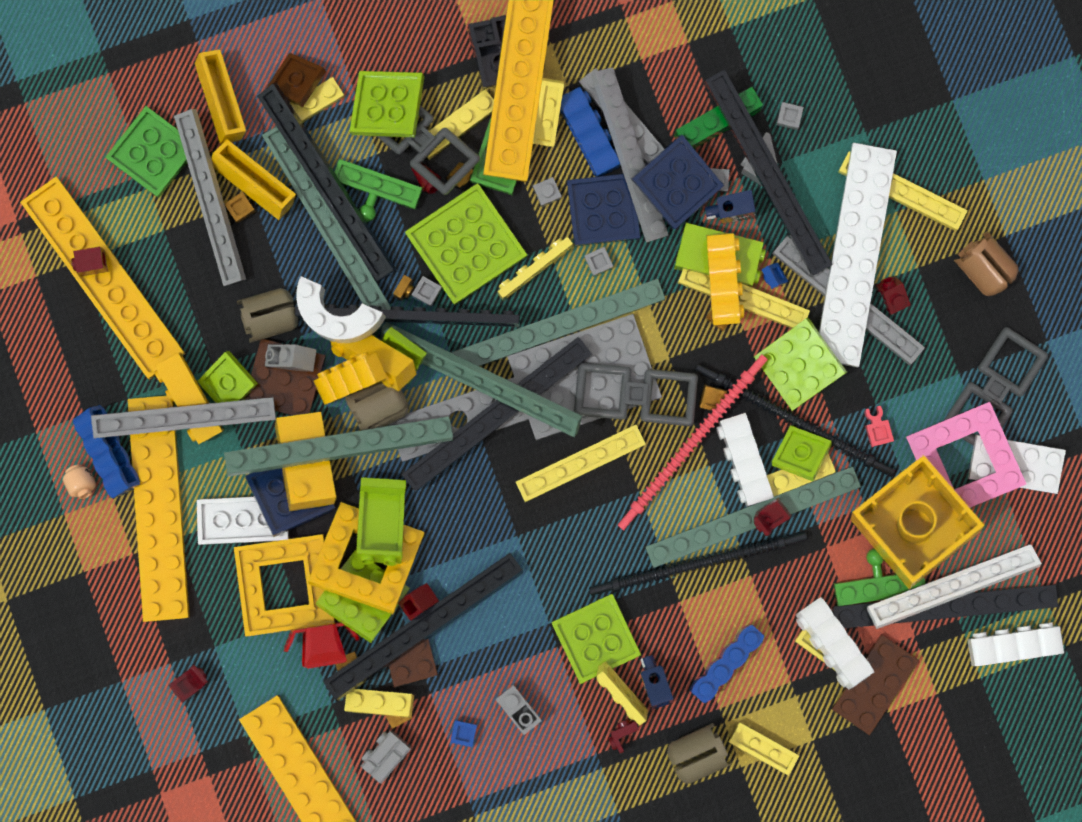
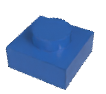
M778 262L762 269L764 280L770 285L771 289L788 282Z
M455 720L450 743L473 747L477 724Z

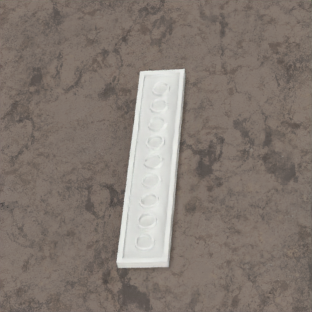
M853 143L851 146L831 260L833 265L830 266L819 328L820 335L840 363L857 368L860 365L897 152L896 150Z

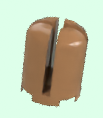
M985 232L982 234L985 238L974 243L971 241L958 253L960 259H955L954 262L982 294L992 296L1004 291L1008 287L1007 283L1012 284L1019 270L1017 264L989 232Z

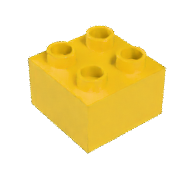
M924 455L854 510L851 516L852 523L909 590L978 535L985 526Z

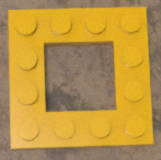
M340 502L309 577L308 584L394 614L422 542L424 532L403 525L401 564L387 566L381 583L371 581L339 569L353 532H358L359 516L358 508Z
M323 534L234 547L245 637L336 623L334 617L315 605L325 590L308 584L309 577L324 543ZM304 560L309 605L266 611L260 566Z

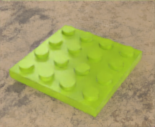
M478 183L405 231V234L454 306L527 257L526 252Z

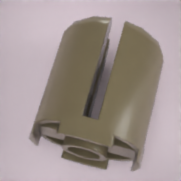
M279 288L237 301V305L242 304L243 306L240 310L246 335L251 334L252 338H249V343L285 333L297 327L298 317L295 316L294 300L286 289Z
M382 381L354 392L345 399L361 431L386 427L405 417L409 410V404L402 390L398 392L392 387H386Z
M713 723L671 742L668 746L667 753L671 764H678L674 767L675 773L686 784H691L732 765L731 761L727 763L724 757L728 756L719 735L712 733Z

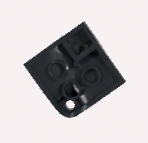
M506 15L471 23L467 27L482 89L496 86Z

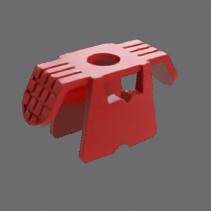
M341 622L293 629L289 633L283 651L288 652L295 634L303 632L302 666L309 669L345 663L347 659L337 627L344 626L355 641L360 640V638L353 630Z

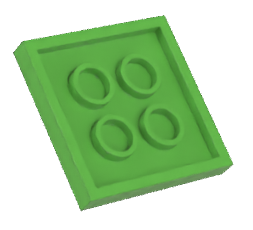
M147 106L144 107L105 157L158 198L187 163L178 129Z

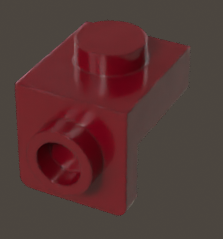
M895 276L887 277L881 283L875 285L876 289L882 294L887 311L891 315L911 305L903 282Z
M776 498L756 511L754 524L758 531L768 536L774 528L790 519L791 514L780 499Z
M193 665L188 671L171 682L169 687L183 703L208 683L206 680L207 676L201 668Z
M629 718L617 723L618 728L610 731L612 736L608 739L613 751L618 749L619 753L624 752L619 739L639 730L635 720L630 722Z

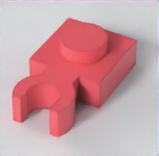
M881 406L876 407V416H872L869 409H866L864 412L865 417L871 422L870 425L865 426L871 447L894 441L889 421L881 420L883 415Z

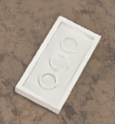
M975 435L968 479L978 480L996 471L980 435ZM1007 440L1027 484L1020 488L1058 494L1066 450Z
M254 497L197 500L198 545L289 539V531L276 537L272 536Z

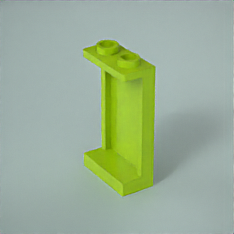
M686 223L674 269L680 271L686 269L709 275L706 235L727 233ZM734 235V238H739V251H735L736 260H740L741 273L737 274V282H742V284L752 287L753 283L757 284L761 271L757 270L758 263L764 260L766 252L765 249H762L764 242Z
M361 477L356 561L366 565L374 564V562L383 563L387 566L401 564L406 480Z

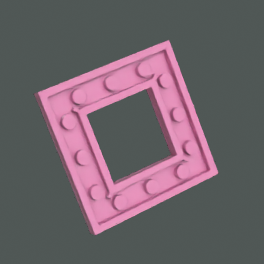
M990 402L906 437L916 460L924 455L953 488L936 448L977 431L979 432L996 472L954 489L969 508L1027 485Z

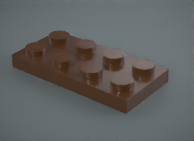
M883 635L879 636L865 657L874 673L851 689L845 687L831 708L868 735L872 733L919 662L917 658Z

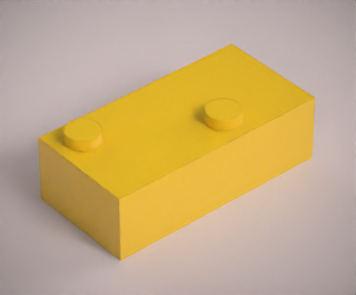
M321 412L276 418L275 430L278 444L325 436ZM330 460L282 468L289 511L328 506L335 503L336 493Z

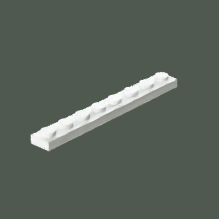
M1030 544L867 607V611L876 629L1038 568L1041 562Z

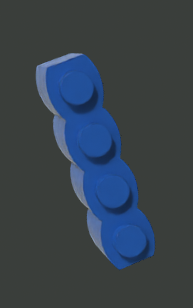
M578 87L562 96L560 112L594 176L600 177L619 168L620 162L616 149H613L609 143L612 141L607 129L603 130L599 124L602 121L597 110L593 111L589 105L591 103L589 94L586 90L582 91Z
M98 405L88 408L74 418L73 424L76 432L83 439L86 452L93 459L96 472L103 479L106 492L113 499L126 494L140 485V480L137 472L130 465L127 452L120 445L119 436L93 438L91 416L107 414L105 409Z
M751 624L741 628L735 637V641L730 642L723 648L720 658L713 660L707 666L705 674L695 679L690 687V692L703 703L710 701L716 695L719 686L724 685L730 680L734 669L739 668L746 662L749 652L756 650L761 645L764 635Z

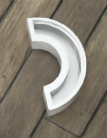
M302 276L299 279L297 304L301 316L318 335L329 341L353 343L363 340L372 335L386 318L382 312L364 304L349 316L339 317L327 312L324 306L323 297L325 289L320 284Z

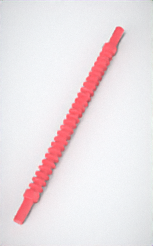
M761 354L748 371H743L740 375L741 379H737V384L732 385L733 389H728L729 393L724 394L725 398L720 399L721 403L716 404L717 408H712L713 412L711 414L708 413L709 417L707 419H703L705 422L699 424V429L695 428L696 433H691L692 437L687 438L688 442L683 443L684 447H679V453L675 452L676 456L670 458L672 461L666 463L667 467H662L663 472H658L659 476L654 477L655 481L650 482L651 486L646 487V492L642 491L643 495L641 497L638 496L639 500L631 504L629 512L618 523L621 529L625 530L637 514H642L645 510L644 506L649 505L648 501H653L652 496H657L656 492L661 491L660 487L665 486L664 482L669 481V476L673 477L672 473L674 471H678L676 468L682 466L681 462L686 461L685 457H690L689 453L694 452L693 448L698 447L697 443L702 442V437L706 438L705 434L707 432H711L709 429L715 427L714 423L719 422L718 418H723L722 413H727L726 409L731 408L730 404L735 403L734 399L739 398V393L743 394V389L748 388L747 384H751L755 380L754 376L768 361L765 356Z

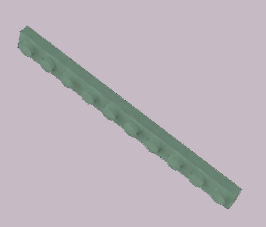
M275 127L262 135L362 303L367 306H381L382 310H390L391 306L362 258L278 128Z
M655 279L451 353L481 367L506 358L509 355L665 301V296L659 280Z
M388 322L382 326L381 341L386 331L390 327L394 328L427 353L422 364L570 436L575 437L578 433L582 419L581 415Z
M443 417L225 452L224 456L227 475L230 477L452 441L453 434L450 418Z
M852 466L775 496L772 499L646 546L645 549L654 568L755 529L754 516L756 511L776 498H779L790 514L858 489L861 486Z

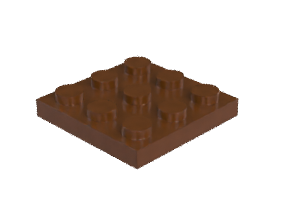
M261 339L251 376L258 385L244 400L274 397L276 412L292 416L311 413L317 392L313 381L319 378L317 374L323 370L326 355L316 353L313 372L265 367V355L268 344H285Z

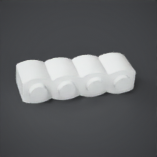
M746 413L719 421V427H716L720 440L724 439L726 448H723L727 461L731 460L734 468L730 470L733 481H738L740 490L737 491L740 502L745 503L747 507L774 498Z
M821 597L796 614L798 618L796 620L797 624L803 631L806 630L811 636L810 642L814 648L822 651L825 664L836 671V678L841 686L851 689L874 673L869 662L861 654L857 645Z
M1053 622L1039 624L1040 628L1031 629V626L1017 627V632L1009 633L1008 629L995 630V635L987 636L986 632L974 633L973 638L967 639L971 665L983 666L1063 654L1064 648L1060 626H1053Z

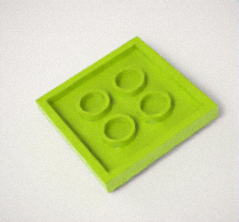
M359 71L349 130L351 135L415 137L424 83L423 73Z
M809 318L804 319L754 356L757 360L762 354L768 359L762 366V369L792 411L847 373Z
M356 550L341 568L343 571L377 583H381L385 573L376 564L366 565L356 561ZM404 586L399 601L402 600L410 590L408 586ZM326 590L315 604L370 643H372L392 615L391 613Z
M613 594L551 622L580 684L596 677L599 665L605 661L613 669L641 656Z

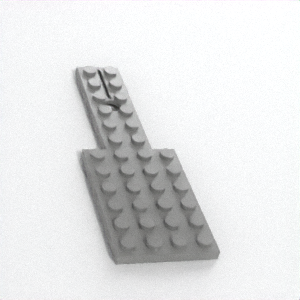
M631 314L507 356L514 375L513 378L507 380L518 384L577 337L582 340L592 353L584 363L629 367L631 369L630 382L644 383L645 371L652 369L634 315ZM578 366L540 396L574 412ZM586 372L583 407L619 410L622 375ZM653 378L651 401L662 398L656 378ZM475 390L407 413L405 417L390 424V426L443 417L450 418L451 414L455 411L464 412L468 423L495 402L496 399ZM628 405V409L637 407L634 405ZM521 411L495 430L497 431L529 420L535 440L562 432ZM582 416L580 426L601 418ZM451 425L452 434L460 428H455ZM442 442L398 449L402 462L428 454Z

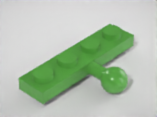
M341 159L338 160L334 171L343 185L369 193L366 204L359 208L366 222H370L375 218L374 205L377 197L415 210L423 190L416 185Z
M874 548L869 550L866 555L868 563L872 565L874 577L833 583L837 606L888 599L907 592L909 589L896 574L883 576L881 564L884 559ZM923 578L910 590L925 585V579Z

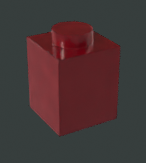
M100 246L73 251L72 267L79 275L87 276L108 272L105 250Z
M425 583L405 596L398 604L411 621L438 603L439 600L429 585Z

